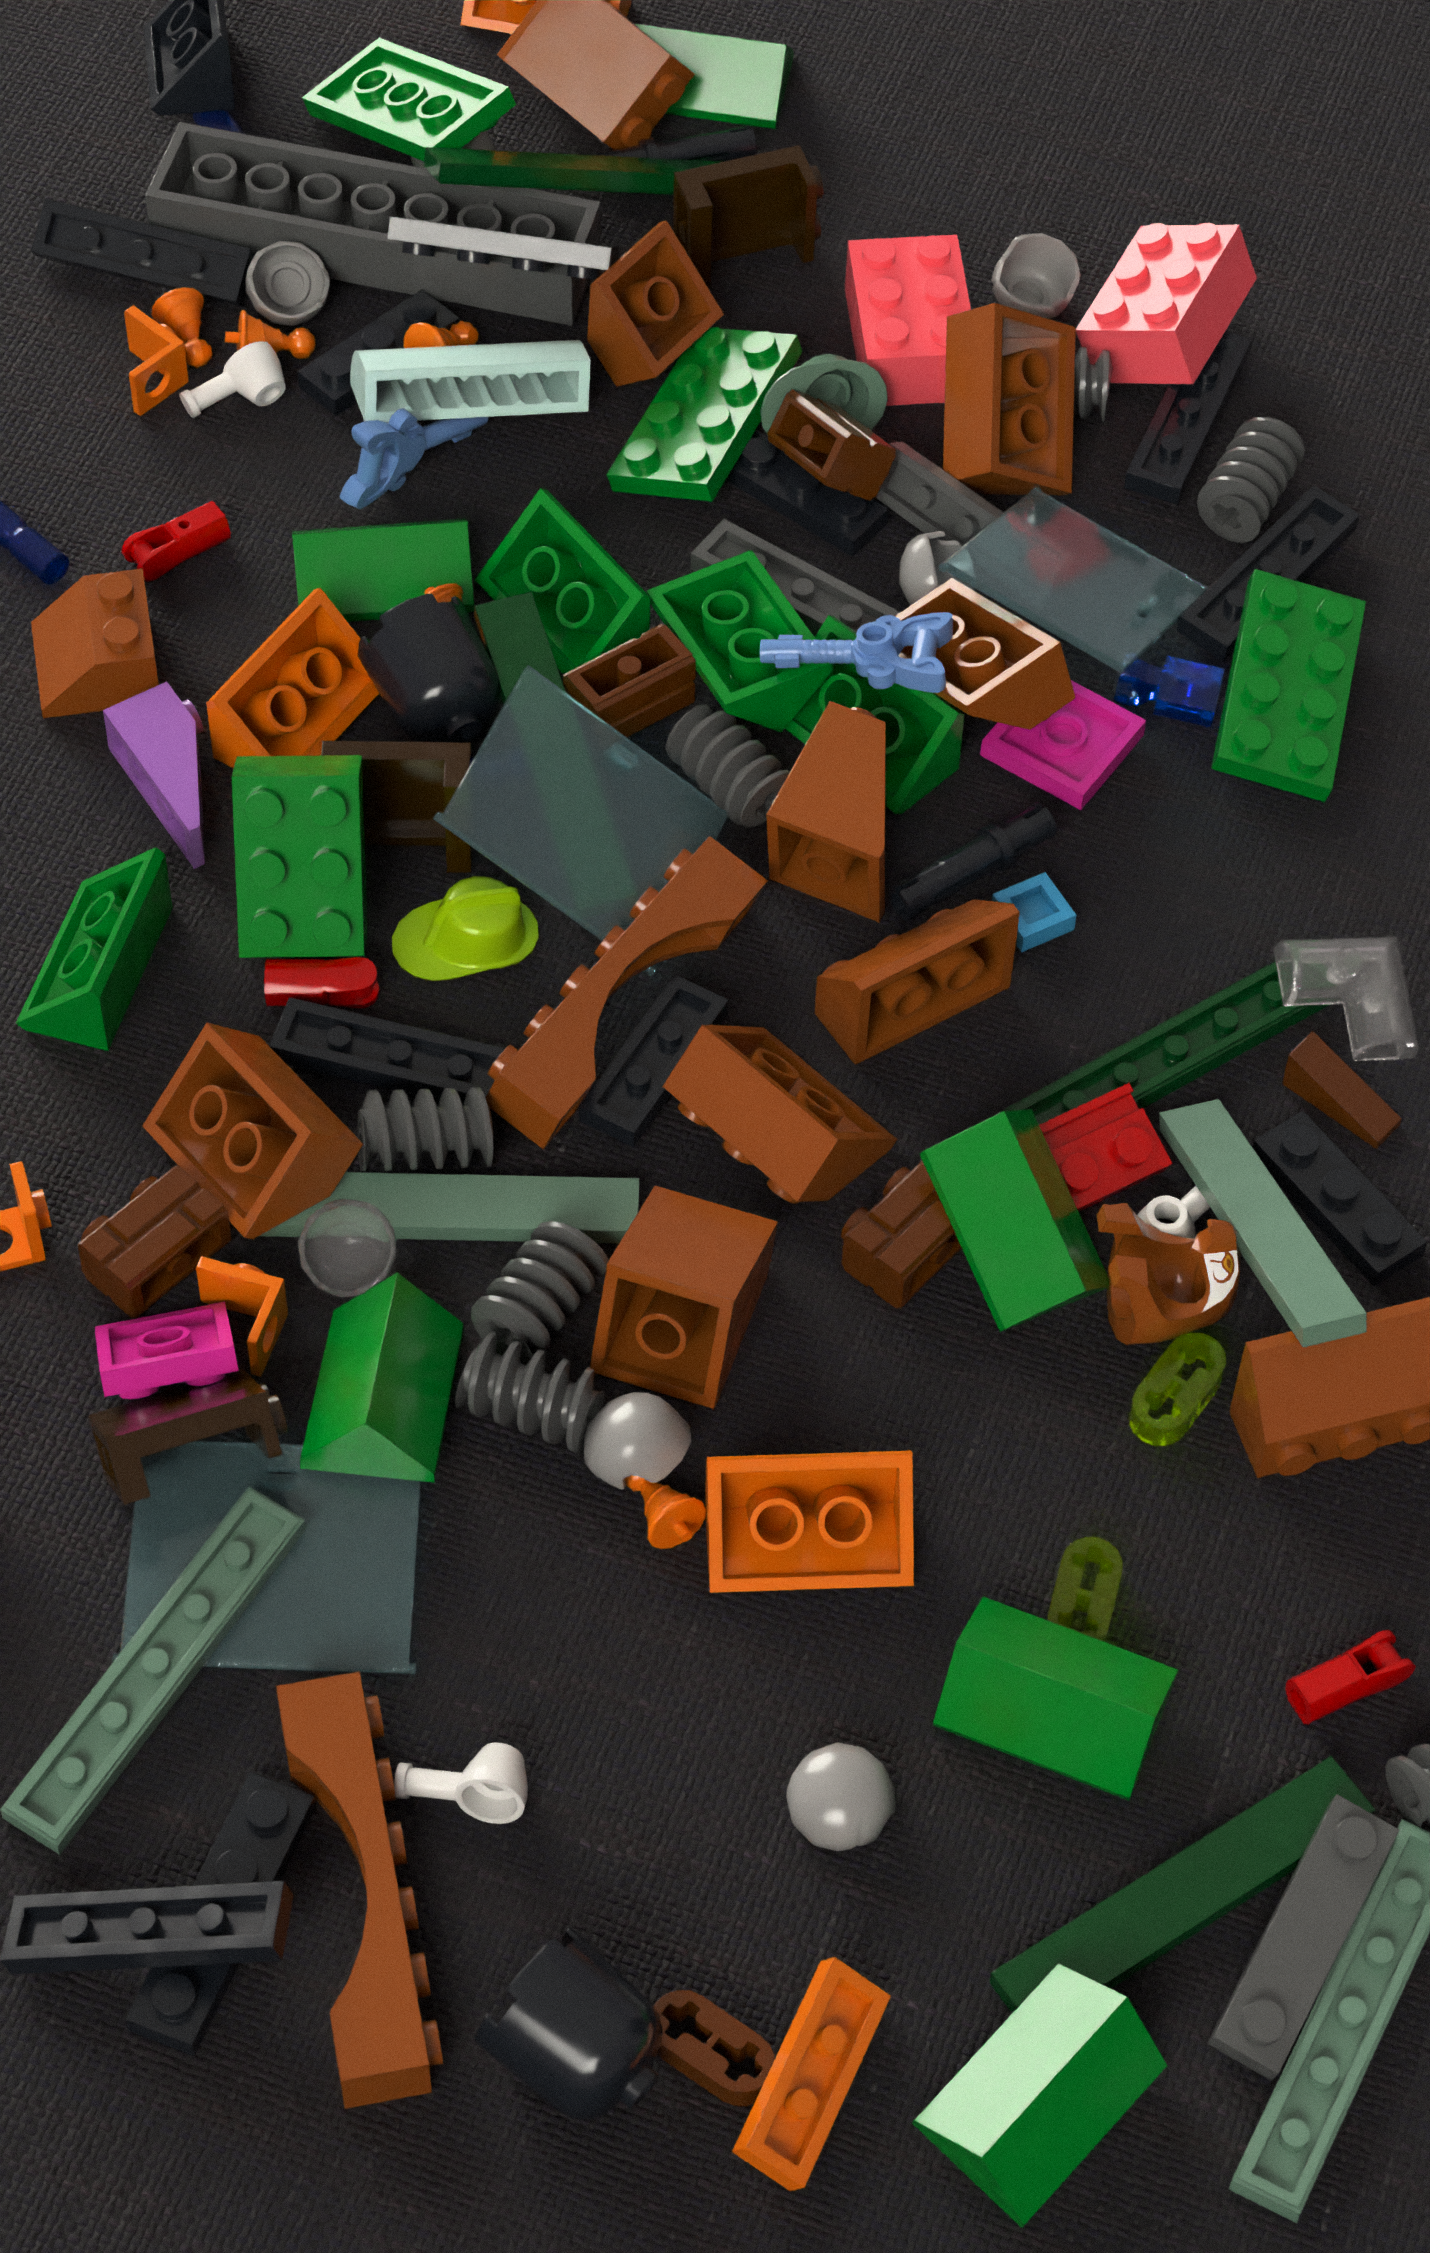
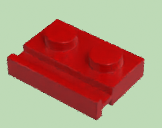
M1130 1083L1039 1125L1078 1212L1165 1171L1173 1164L1144 1109L1138 1108L1131 1095L1134 1090Z

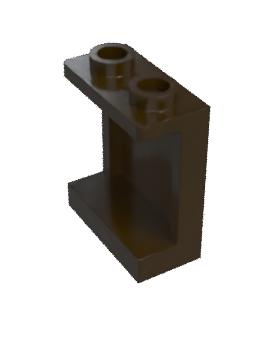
M800 145L674 172L673 232L707 287H711V262L785 245H792L795 248L802 263L814 260V242L821 237V225L816 211L817 199L823 197V182L819 169L815 165H809Z
M322 741L321 755H362L365 845L446 846L447 872L471 873L473 846L471 743Z
M243 1369L227 1373L222 1380L210 1385H187L88 1415L104 1477L124 1505L151 1497L141 1457L244 1426L248 1438L268 1459L282 1455L278 1436L288 1433L285 1415L276 1394L270 1396L265 1383L258 1384Z

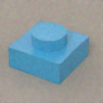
M1046 872L992 894V901L1013 903L1020 911L1016 945L1021 952L1075 930L1077 915Z

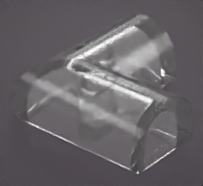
M1398 936L1281 940L1276 945L1274 955L1283 1005L1343 1004L1353 1061L1413 1059L1418 1053V1039Z

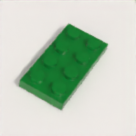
M381 38L375 40L302 97L309 115L421 161H424L426 147L461 149L481 132L494 127L499 118L516 105L508 86Z
M710 327L681 354L609 469L607 477L612 491L712 502L761 422V408L766 393L779 377L794 367L802 354L798 336L767 331L758 332Z
M1254 569L1247 585L1211 767L1212 770L1322 802L1327 800L1334 783L1366 601Z

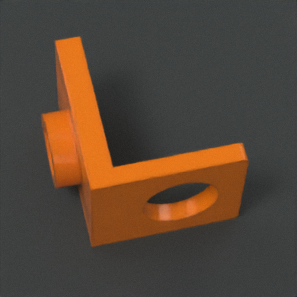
M132 305L124 311L129 350L144 362L129 372L133 411L142 416L187 384L189 379L184 341L178 338L169 326L157 323ZM157 370L164 375L163 379L156 389L146 393V383L149 377Z
M22 1161L9 1164L18 1206L0 1211V1230L8 1232L13 1238L11 1247L0 1255V1272L46 1260L40 1230L52 1227L43 1189L30 1191Z
M202 1256L196 1266L201 1301L208 1304L225 1302L226 1309L257 1317L247 1339L251 1374L261 1377L288 1316L284 1279L268 1275L250 1264L238 1263L232 1265Z

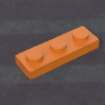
M836 1957L820 1961L732 2152L789 2191L805 2188L891 1995Z

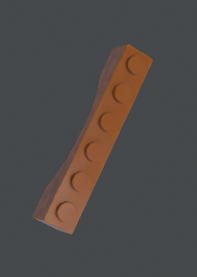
M711 836L703 842L694 854L686 848L678 854L663 875V878L668 881L663 889L659 892L651 886L645 891L629 913V916L634 919L631 925L626 930H623L618 925L613 927L594 953L600 958L591 970L581 964L560 990L559 994L565 999L554 1010L548 1004H545L534 1016L523 1033L529 1038L519 1050L511 1044L507 1046L489 1069L487 1075L495 1080L486 1096L489 1108L542 1149L549 1144L576 1113L579 1105L585 1099L596 1080L594 1048L598 1020L609 997L630 978L658 962L687 953L717 950L750 912L768 882L767 879Z
M360 1671L278 1685L276 1690L290 1779L306 1793L313 1795L315 1800L341 1829L359 1863L367 1892V1911L362 1944L349 1980L330 2010L344 2108L348 2109L432 2093L430 2066L443 2064L436 2020L422 2022L418 1998L431 1996L424 1952L410 1954L406 1932L418 1930L419 1926L412 1886L398 1888L394 1866L407 1864L400 1821L387 1823L383 1802L396 1800L389 1757L375 1760L372 1739L384 1737L378 1695L364 1697Z

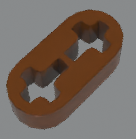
M675 1990L664 1994L656 2001L654 2008L659 2013L663 2028L661 2049L658 2052L661 2059L733 2106H749L754 2104L775 2060L770 2044L761 2035L702 1995L691 1990ZM688 2015L694 2017L695 2034L706 2044L685 2032L677 2040L670 2038V2022L668 2019L671 2018L680 2023ZM718 2052L737 2063L743 2061L746 2056L754 2058V2074L756 2078L743 2074L737 2081L728 2077L729 2062Z

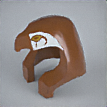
M1128 1203L1102 1205L1096 1215L1098 1229L1100 1232L1114 1233L1115 1238L1108 1265L1110 1286L1107 1288V1307L1109 1323L1117 1340L1125 1345L1163 1342L1212 1325L1228 1314L1237 1296L1241 1254L1237 1244V1231L1230 1222L1208 1219V1228L1199 1232L1196 1238H1182L1162 1232L1146 1224L1136 1215Z

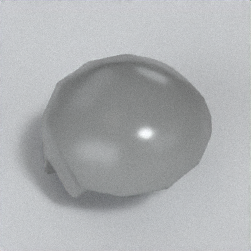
M1043 233L1025 234L1014 238L1006 252L998 260L991 279L993 283L992 291L997 302L1001 305L1047 319L1057 317L1068 306L1079 284L1081 273L1077 257L1061 240Z
M278 241L261 249L253 257L246 275V292L255 311L271 323L285 326L302 324L316 316L326 302L330 287L329 273L325 269V265L319 255L299 242Z
M944 531L917 535L906 545L900 561L899 584L910 605L951 578L975 591L971 568L963 546L956 540H939V538L946 536Z
M638 1392L619 1396L609 1401L588 1425L584 1437L585 1464L596 1477L621 1490L625 1489L626 1483L624 1479L629 1476H639L650 1483H657L664 1479L682 1461L691 1444L690 1425L669 1403L658 1396Z
M838 1742L813 1750L804 1757L792 1773L786 1792L793 1825L814 1846L834 1851L853 1849L855 1846H864L872 1843L878 1838L890 1816L895 1813V1790L885 1765L865 1748Z

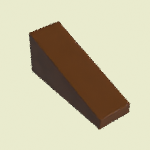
M1313 1031L1288 1055L1282 1084L1377 1149L1400 1126L1402 1118Z

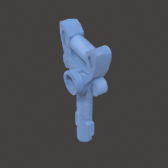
M402 408L391 416L388 423L372 420L354 425L351 430L352 438L362 447L358 470L345 483L340 499L348 505L362 509L382 496L387 490L396 491L404 484L406 480L405 473L414 469L423 456L424 451L449 440L456 443L471 436L472 430L487 424L489 417L439 419L422 427L417 423L416 417Z
M930 613L913 616L902 621L893 615L881 616L875 622L862 625L857 630L855 640H803V635H779L778 639H761L760 662L775 663L776 668H800V663H853L856 666L857 673L862 677H868L869 685L875 689H886L896 683L909 689L939 693L945 689L946 679L943 664L936 658V650L948 643L952 638V613ZM906 646H913L911 659L899 657L900 652Z

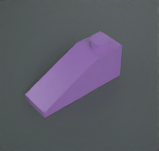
M164 682L103 710L107 741L113 756L195 869L205 864L201 762L197 734L203 731V725L192 702L188 699L181 701L168 682Z

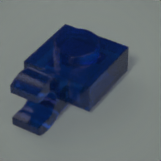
M1168 655L1164 668L1150 665L1140 659L1124 658L1114 700L1130 706L1141 705L1147 701L1154 700L1156 701L1153 712L1155 715L1211 727L1225 669Z

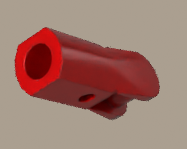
M212 500L165 524L132 534L124 542L121 552L127 561L138 564L137 569L143 568L145 581H153L181 562L229 540L231 535L230 527L225 514Z
M364 957L338 958L326 961L324 959H266L264 971L266 1006H286L289 997L320 1005L327 1004L329 1006L350 1008L369 1007L375 1003L380 993L376 966L371 960Z
M1391 1630L1380 1631L1343 1654L1288 1679L1285 1689L1287 1699L1303 1724H1310L1362 1698L1393 1688L1405 1681L1414 1672L1415 1665L1409 1658L1402 1659L1393 1645L1396 1637ZM1371 1661L1377 1671L1367 1676L1361 1665Z

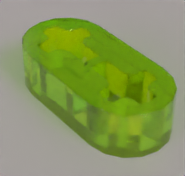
M1187 1333L1179 1336L1169 1345L1137 1387L1132 1398L1129 1423L1134 1434L1139 1439L1153 1446H1167L1176 1443L1186 1434L1218 1391L1223 1380L1226 1367V1353L1218 1341L1203 1333ZM1196 1359L1206 1363V1368L1199 1367L1196 1369L1188 1381L1181 1378L1184 1364L1191 1365ZM1168 1397L1174 1399L1171 1415L1164 1414L1158 1420L1149 1416L1150 1409L1156 1411Z
M1084 1537L1075 1540L1067 1546L1061 1559L1047 1621L1069 1628L1072 1624L1075 1610L1086 1612L1087 1618L1084 1634L1106 1642L1122 1575V1558L1119 1551L1110 1542L1099 1537ZM1086 1562L1099 1564V1573L1096 1576L1093 1591L1080 1588L1083 1575L1082 1570L1085 1568Z

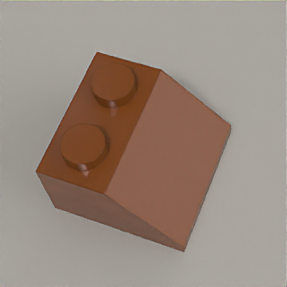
M667 220L659 222L590 284L587 341L616 387L656 378L724 315Z
M143 568L84 575L31 622L43 718L103 711L159 685Z

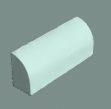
M580 340L356 350L351 361L350 384L364 421L380 420L389 422L391 416L402 408L411 413L417 420L588 412L591 359Z

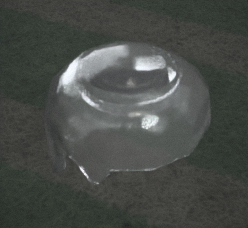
M339 1199L324 1204L322 1208L317 1209L307 1218L298 1239L301 1268L318 1289L338 1297L351 1298L364 1294L368 1289L389 1278L398 1259L396 1231L386 1214L369 1202Z

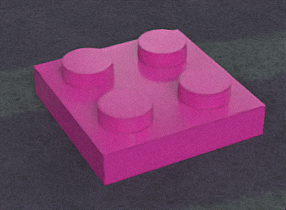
M1071 680L1076 697L1074 700L1030 730L997 722L982 740L980 756L1075 808L1082 810L1144 736L1146 720Z
M225 1302L95 1326L99 1371L104 1397L119 1394L123 1399H139L154 1394L158 1391L159 1386L185 1381L190 1386H205L222 1380L226 1373L239 1371Z

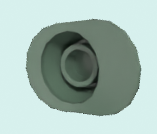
M832 354L815 356L801 366L790 369L773 383L766 393L762 404L761 422L767 434L786 394L794 389L811 395L815 399L819 398L838 405L869 430H872L883 416L888 401L887 387L879 372L865 362L847 360L842 356Z

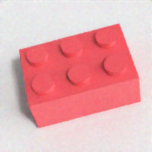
M1156 223L1141 226L1075 330L1081 347L1087 348L1090 364L1094 365L1102 350H1108L1113 367L1111 383L1194 384L1257 279L1240 225H1214L1212 223L1164 225Z
M933 235L848 240L845 293L856 361L865 362L879 372L887 387L888 401L886 406L945 403L947 316L971 310L958 236Z

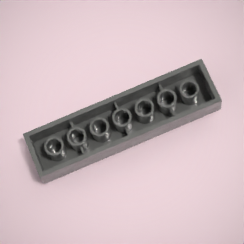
M179 122L145 194L148 224L250 248L255 253L278 241L299 242L319 255L325 265V269L329 273L330 279L410 295H414L422 289L436 300L570 326L574 323L590 279L567 276L568 265L546 262L545 273L511 268L513 257L491 254L490 265L458 261V249L436 246L435 257L402 253L403 241L387 239L390 216L601 246V202L530 188L439 184L425 168Z

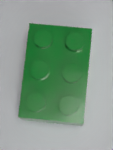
M362 755L237 756L231 777L239 958L364 956L367 940Z

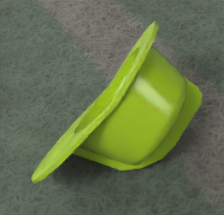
M472 876L454 884L447 890L443 899L429 902L409 912L398 923L392 936V953L399 966L414 977L430 981L456 979L520 963L533 952L539 939L538 922L531 910L520 902L519 892L515 887H508L502 881L490 877Z

